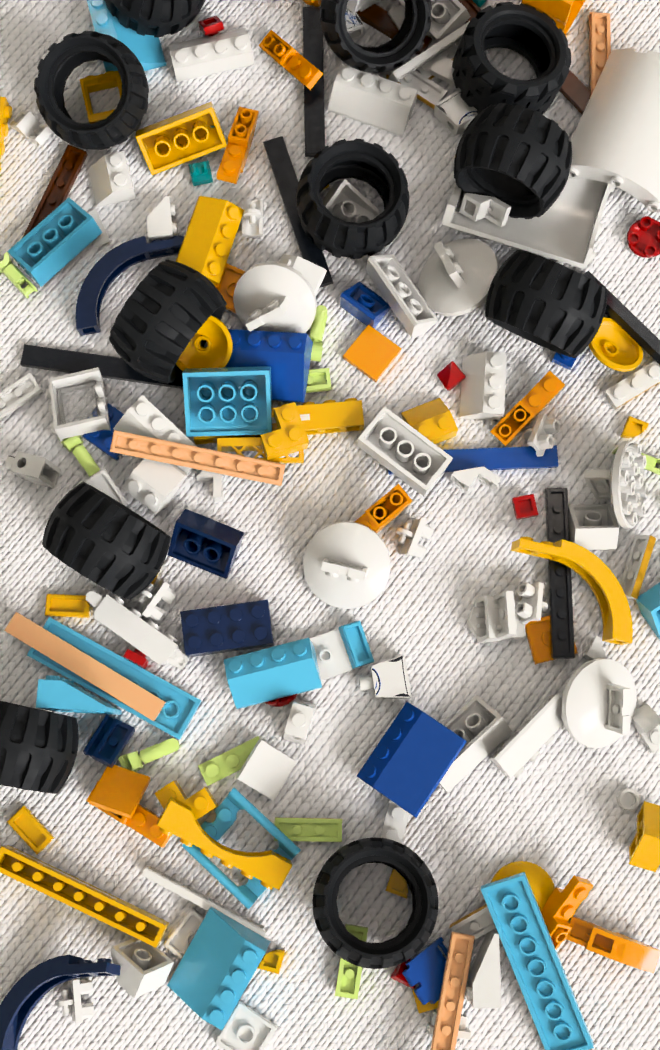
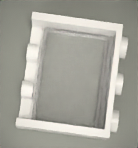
M98 367L49 378L50 387L47 388V395L49 400H51V404L48 407L50 415L53 417L50 425L53 434H57L60 441H63L65 438L96 431L111 430L104 379Z

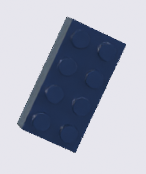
M268 600L180 611L185 655L188 658L274 646Z

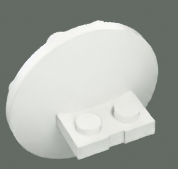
M459 239L445 245L439 241L433 245L436 251L426 261L419 278L420 294L430 309L440 315L458 316L466 315L485 303L492 280L499 270V262L492 249L487 244L476 239Z
M265 262L249 268L241 276L234 290L233 302L236 314L243 326L249 331L306 333L315 319L317 303L310 283L300 272L285 264Z
M634 441L621 442L614 456L611 470L596 468L585 470L584 479L588 486H590L596 499H611L615 516L623 528L635 527L640 517L645 515L644 497H648L649 493L648 485L645 484L644 468L647 462L646 456L641 454V445L636 444Z
M337 522L324 527L311 539L304 554L303 570L308 586L320 600L337 608H357L374 600L384 589L390 574V556L384 541L369 527L356 522Z
M606 658L590 660L582 664L573 673L566 688L562 691L561 718L566 730L575 741L587 747L602 748L611 745L622 735L630 734V723L635 713L637 699L636 687L631 674L619 662Z

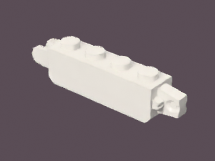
M91 590L86 594V601L96 608L94 618L158 665L162 666L169 663L180 670H183L187 665L189 658L178 649L179 646L176 644L178 640L169 633H166V635L158 631L160 627L151 620L148 623L142 620V614L133 607L128 610L123 606L125 602L114 594L113 597H110L107 594L103 597L96 593V591Z

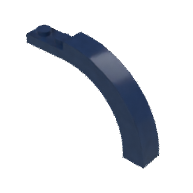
M177 235L167 240L156 239L151 243H147L146 237L142 236L124 242L106 253L90 270L78 295L75 319L76 329L80 336L101 332L100 309L103 298L109 286L122 272L146 260L178 254L184 236Z
M63 955L49 959L31 969L11 988L0 1004V1050H17L23 1027L30 1013L51 989L75 978L120 976L121 966L112 964V960L106 958H99L97 963H92V960H83V958L73 955Z

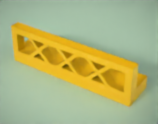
M260 437L217 438V451H235L236 455L244 456L242 454L243 451H257L258 453L253 458L267 461L260 443ZM303 450L299 451V458H290L288 455H285V458L270 460V462L280 464L304 463Z

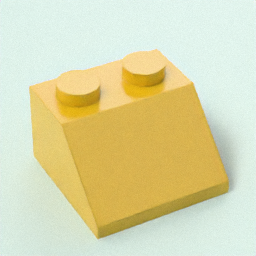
M440 398L401 413L403 420L434 444L453 438L458 432L450 410Z

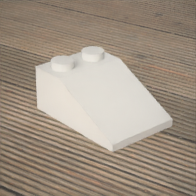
M346 179L335 182L322 200L324 206L332 215L346 222L362 223L373 220L382 213Z
M495 930L486 934L468 974L465 998H467V1002H470L473 1009L502 1008L499 933Z

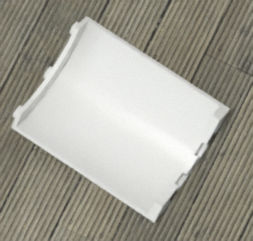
M634 48L616 49L611 51L572 136V163L568 177L569 179L597 180L620 188L638 199L650 212L660 211V53L648 50L647 53L636 52Z
M568 177L560 196L542 216L533 217L532 219H517L508 216L506 225L500 227L486 218L474 222L461 214L459 211L464 198V192L455 184L454 193L447 204L441 224L586 269L588 263H593L596 254L593 251L596 235H600L603 226L600 220L609 192L613 193L615 187L597 180L569 179Z

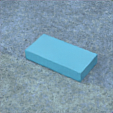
M356 621L340 626L339 631L352 668L373 663L374 659L361 622Z

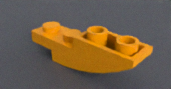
M272 30L269 31L259 44L262 50L309 90L313 88L323 75L318 68Z
M239 106L228 135L226 150L217 171L218 180L237 184L240 173H243L259 111Z
M549 371L490 432L506 446L565 387V384Z
M398 484L365 511L366 513L355 522L363 524L378 533L412 502V499Z
M97 781L95 787L93 788L92 792L90 793L89 797L87 798V800H86L87 802H89V799H90L91 795L93 794V792H94V790H95V788H96V786H97V784H98L99 781ZM138 804L131 819L97 807L160 847L164 848L170 836L162 833L159 830L160 827L157 826L160 816Z
M574 875L564 889L555 887L541 912L556 950L573 928L568 923V920L575 914V910L588 896L589 891L593 887L588 879Z
M571 917L569 924L573 928L568 933L567 940L612 960L654 973L660 956L659 949L618 932L614 933L578 917Z

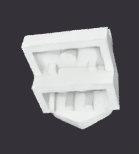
M503 591L494 596L485 595L475 600V605L472 607L467 619V625L477 639V643L498 642L503 639L525 637V625L520 623L521 616L515 613L516 605L521 601L514 600L513 591Z

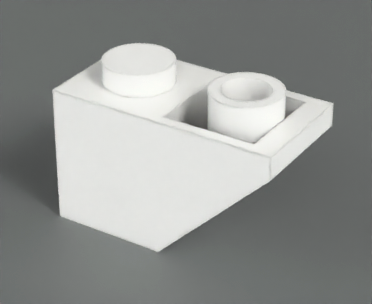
M165 196L146 217L150 243L156 239L167 240L178 235L177 222L173 223V216H176L175 203L171 204L169 196Z

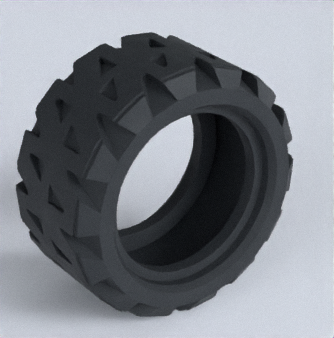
M512 2L497 3L494 8L487 6L480 10L476 17L470 20L454 55L452 63L454 71L452 76L455 87L461 89V98L469 107L476 108L477 114L491 104L498 105L499 103L517 104L544 114L551 106L569 74L571 50L568 48V40L562 29H558L555 21L544 12L542 14L534 7L523 3L520 5L513 4ZM507 48L519 53L530 62L537 78L516 80L503 75L489 62L485 50Z

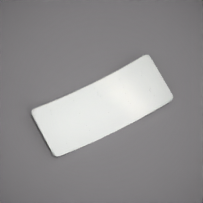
M97 210L88 212L102 231L93 241L94 246L99 247L110 242Z

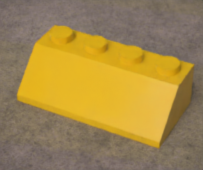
M212 101L136 131L135 136L152 175L227 147Z
M199 196L176 262L200 272L214 286L219 284L244 210L227 200Z

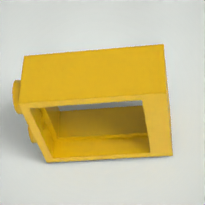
M108 71L105 74L89 75L79 79L89 124L106 119L114 111L109 110L94 114L89 93L118 87L121 98L122 80L118 71Z

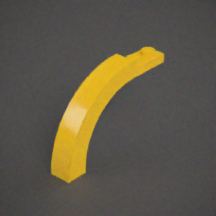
M520 537V539L512 542L511 551L553 560L568 566L578 573L590 586L599 603L603 620L602 641L618 645L632 643V618L625 593L611 570L597 556L582 546L563 539L555 543L547 541L539 543L534 542L531 537Z

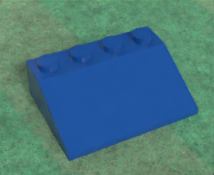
M228 329L232 337L233 350L231 358L225 367L271 366L272 400L304 403L313 341L307 333Z
M406 702L357 774V777L417 818L467 741L425 712Z

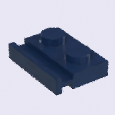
M106 714L84 748L83 753L112 768L134 734L135 728Z

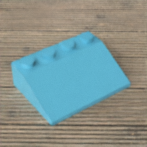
M87 0L95 32L112 36L125 44L136 55L144 71L166 66L159 37L146 34L145 36L139 35L136 31L125 28L120 24L116 16H112L104 0ZM103 61L106 72L118 71L115 65Z
M271 366L187 368L183 371L187 437L262 435L272 431Z
M46 675V680L38 679L36 708L55 712L122 714V710L84 688L74 685V681L53 675Z
M210 907L167 986L200 1018L223 1030L271 941L215 908Z

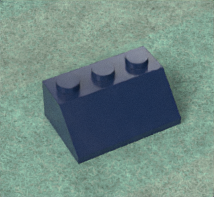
M185 509L175 523L167 555L227 579L240 550L245 532Z

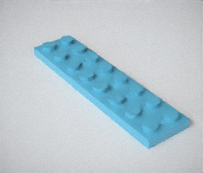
M51 617L48 618L43 626L44 629L165 701L164 707L156 720L152 721L31 647L27 656L181 740L202 702L200 699Z
M525 872L482 885L481 892L544 1049L589 1050L594 1048V1043Z

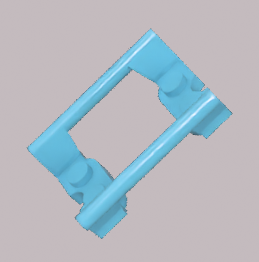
M235 788L229 792L224 801L215 809V821L211 823L205 821L201 825L202 829L211 838L218 841L236 821L237 812L245 810L278 841L279 847L277 850L272 851L289 860H292L301 851L299 847ZM185 844L182 845L190 855L247 909L266 890V887L260 884L261 880L254 876L252 879L248 878L246 885L238 887L200 852L201 848L192 845V847Z

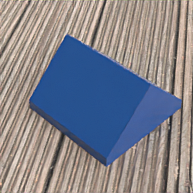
M360 281L340 295V307L366 326L369 324L373 328L378 325L391 309L382 297Z

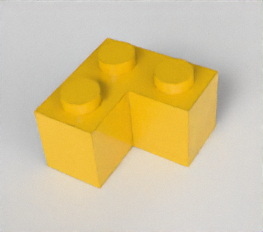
M295 402L274 408L273 416L278 430L260 436V443L267 461L307 449L309 444Z
M177 780L172 781L154 793L163 809H165L169 799L173 797L190 806L197 820L219 806L207 787L187 798Z
M644 801L637 815V833L629 847V864L656 872L660 864V806Z

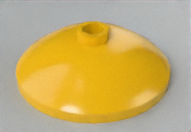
M211 315L188 343L177 360L176 365L182 371L187 368L225 367L231 358L233 350L232 337L225 324ZM202 340L207 342V347L201 345Z
M603 317L597 334L588 345L592 354L603 365L613 370L624 372L634 370L642 361V347L612 318Z
M511 862L496 872L491 882L525 872L541 912L555 889V885L548 873L540 866L531 862Z

